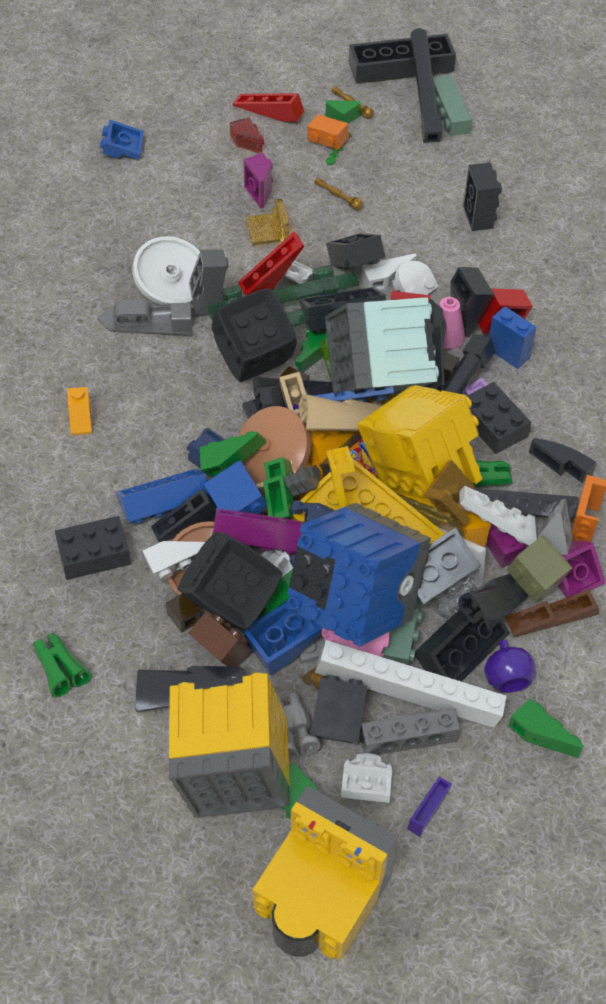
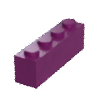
M216 508L212 535L215 532L226 533L248 547H251V545L260 546V549L266 551L280 549L283 553L285 551L287 554H295L298 538L301 536V524L304 521Z

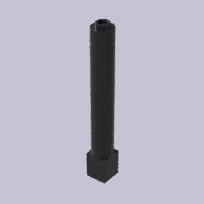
M417 28L411 32L410 38L422 120L423 143L441 142L443 131L441 116L438 114L427 31Z
M478 334L472 335L462 350L464 356L440 392L464 393L479 368H485L495 353L491 337Z

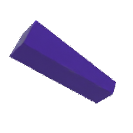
M438 777L411 817L407 830L421 837L451 789L452 783Z

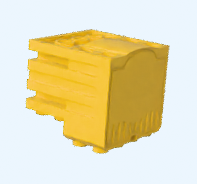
M415 385L407 388L357 423L378 479L406 502L438 512L440 511L424 493L449 460L453 461L472 483L477 484L481 481L480 468L473 455V448L469 444L470 441L478 436L476 426L479 424L478 419L471 413V400L462 394L447 391L440 392L437 389Z

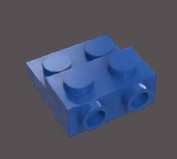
M110 120L108 126L104 125L101 136L105 138L102 137L99 148L103 149L102 154L119 159L122 154L138 160L141 155L144 131Z

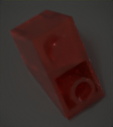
M250 117L230 122V136L236 147L262 153L264 138L262 134L258 133L255 123L253 124Z

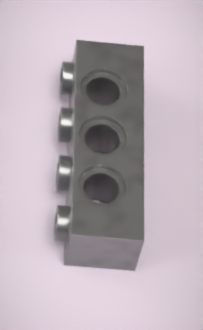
M452 708L362 723L360 739L364 753L382 755L457 742L460 727L455 709Z

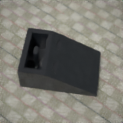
M458 267L450 281V297L456 298L460 303L466 338L470 337L495 295L478 267Z

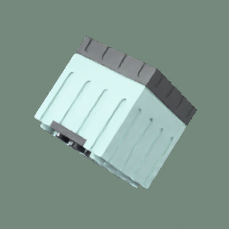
M428 297L347 303L345 306L325 316L334 393L341 394V392L349 390L362 392V390L372 388L385 390L388 386H393L394 392L404 391L411 386L422 387L437 382L439 371L438 367L435 366L436 347L433 345L432 340L434 327L430 321L432 307L428 303Z

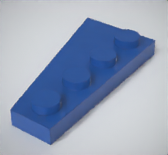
M388 386L385 390L372 388L362 390V392L349 390L341 392V394L328 393L314 396L340 402L352 399L367 403L366 399L375 398V401L387 400V396H391L394 393L393 386Z

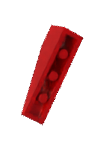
M299 93L240 94L233 102L235 107L280 121L296 122L304 113Z
M295 231L238 281L245 296L262 289L273 291L305 247Z

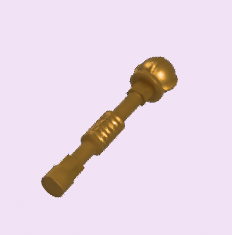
M336 86L331 90L335 95L344 98V101H356L348 94L345 95ZM367 105L360 106L361 115L365 118L373 116L374 111Z
M319 177L316 178V185L326 188L338 198L345 199L353 209L358 211L363 207V202L360 198L349 197L338 188L328 185Z

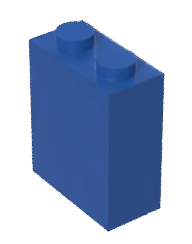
M503 307L492 317L489 337H491L495 348L494 354L519 369L530 359L537 327L507 307Z
M240 460L204 483L219 509L260 514L267 508L266 499Z

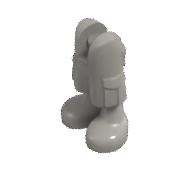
M297 692L289 693L291 705L285 706L281 696L278 697L288 717L289 760L299 758V752L293 736L295 732L298 733L299 747L303 756H310L320 748L319 738L308 733L311 727L307 711L303 708Z

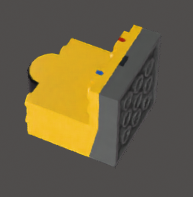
M308 785L291 809L290 833L252 890L253 908H255V912L264 919L270 917L272 919L273 939L284 953L304 957L312 954L319 947L326 957L330 959L337 958L341 961L392 876L398 837Z

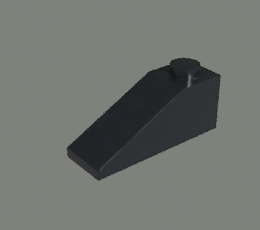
M202 488L154 523L151 528L159 542L175 538L177 534L191 525L201 522H214L216 508L218 507L212 497Z

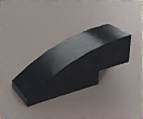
M534 438L531 441L529 453L558 475L562 476L567 472L582 484L585 482L587 475H593L597 462L583 453L544 439Z

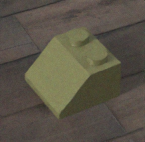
M542 535L513 560L507 571L536 603L552 594L573 568L549 540Z

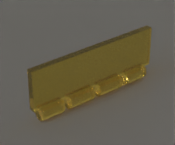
M396 493L435 526L448 532L456 528L461 537H464L465 533L454 519L450 518L451 515L448 512Z

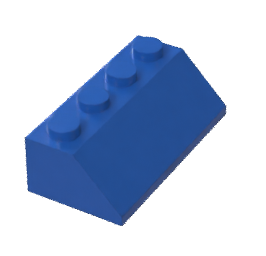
M196 468L115 492L125 519L128 522L132 521V524L140 523L145 520L144 517L151 515L153 518L165 515V511L175 509L202 488L209 494L204 485L207 482L205 473Z

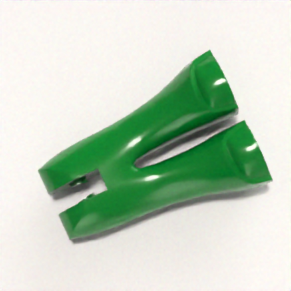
M476 460L480 468L482 480L477 484L472 483L475 487L512 484L509 463L504 461L489 462Z
M54 632L47 635L48 642L52 647L49 650L41 638L33 642L35 652L45 670L52 698L61 697L71 689L70 681L57 661L65 668L74 687H81L92 678L90 671L69 652L62 640Z

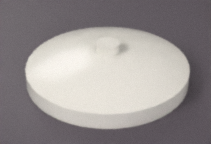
M166 236L149 240L137 251L132 266L133 278L138 289L149 300L159 305H171V303L192 304L189 280L200 251L191 243L176 237Z

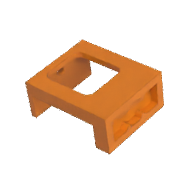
M587 475L572 526L574 541H592L599 518L585 515L586 508L595 511L600 510L606 491L605 479Z

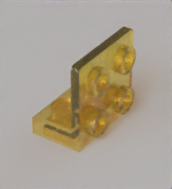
M282 198L275 199V207H272V213L246 217L252 245L281 242L289 236V222Z

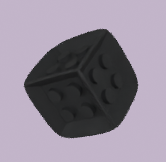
M262 289L236 299L221 307L213 316L211 328L215 342L228 368L238 381L248 380L285 363L294 354L297 340L293 327L279 300L270 289Z
M215 532L203 544L188 566L177 590L212 615L216 613L233 628L245 631L254 623L268 603L281 580L282 572L273 563L244 543L230 537L226 533Z

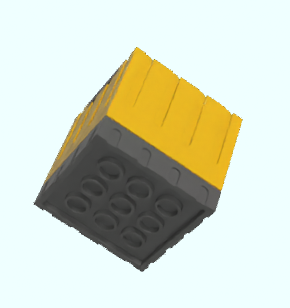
M253 673L250 676L243 677L229 676L226 679L220 680L206 679L197 683L183 682L170 686L169 779L173 782L174 787L180 793L183 801L187 803V807L193 812L195 818L291 806L288 717L277 693L274 692V687L271 681H269L267 673Z

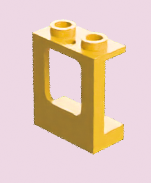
M348 446L326 451L339 509L353 503L361 505L357 491L344 493L341 474L355 471Z

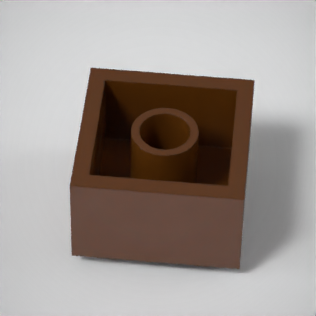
M205 612L188 632L189 635L226 666L238 667L252 651L247 645L249 640L216 613L212 616Z

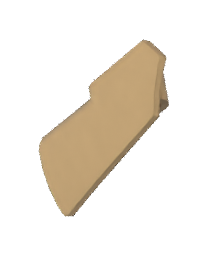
M303 394L299 402V413L301 422L306 423V430L359 431L357 423L381 406L352 399L340 402Z

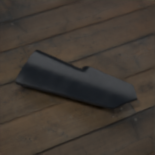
M429 299L428 303L432 307L430 321L434 327L432 340L433 345L436 347L435 366L438 367L439 375L437 382L422 387L440 391L445 385L443 345L446 322L443 318L442 307L433 299Z
M253 378V391L258 411L272 406L286 407L279 387V379ZM302 380L308 395L334 393L332 382Z
M507 574L490 580L482 588L462 594L458 599V606L471 623L475 624L485 620L487 630L489 631L528 598V594L511 574Z
M191 666L187 670H138L135 711L143 712L170 707V686L183 682L197 683L206 679L220 680L226 679L229 676L243 677L248 675L241 667Z

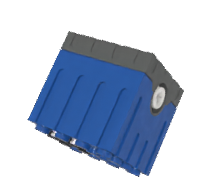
M353 503L301 524V536L298 538L288 589L289 599L286 600L285 608L290 611H297L298 615L309 621L314 620L315 624L326 630L334 631V634L345 640L353 641V644L358 647L412 620L413 608L418 596L417 591L422 579V570L428 553L427 549L430 545V537L419 534L418 531L407 526H402L399 522L383 517L381 514L369 508L366 509L358 503Z

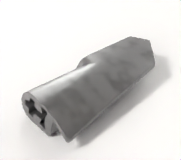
M122 300L114 304V310H105L98 317V320L109 331L192 334L191 303L151 306L146 300Z

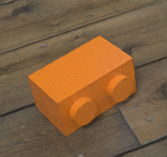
M317 114L307 126L308 140L339 150L349 139L348 123Z

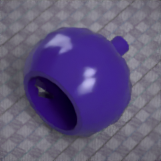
M507 640L499 641L500 650L489 656L484 668L489 685H492L494 690L501 693L519 692L528 688L536 676V665L532 655L523 648L509 647Z

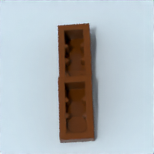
M587 589L551 604L545 601L509 615L505 619L515 638L599 615V608L590 589Z

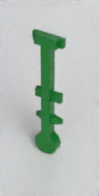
M343 148L335 149L333 153H330L331 157L326 159V163L334 165L335 157H340L337 155L338 151H343Z

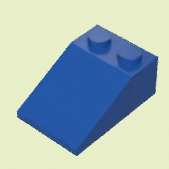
M286 602L255 621L247 630L243 631L244 637L249 640L248 646L270 675L291 663L322 632V627L315 624L314 620L309 621L298 615L297 611H290L285 608Z

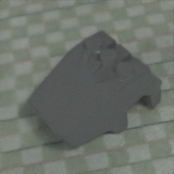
M311 465L303 466L298 469L297 473H288L289 476L284 477V481L292 496H298L309 490L316 489V486L319 484L321 471L317 465L313 467Z

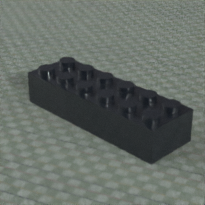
M448 34L428 36L433 74L453 72L456 53ZM411 38L349 45L348 62L356 83L416 76Z

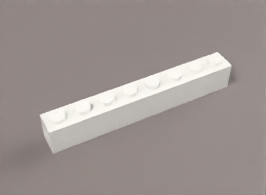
M328 640L325 641L320 652L315 670L317 674L340 677L339 680L343 682H349V679L361 680L363 685H366L369 690L437 711L454 708L457 717L493 728L503 717L506 695Z

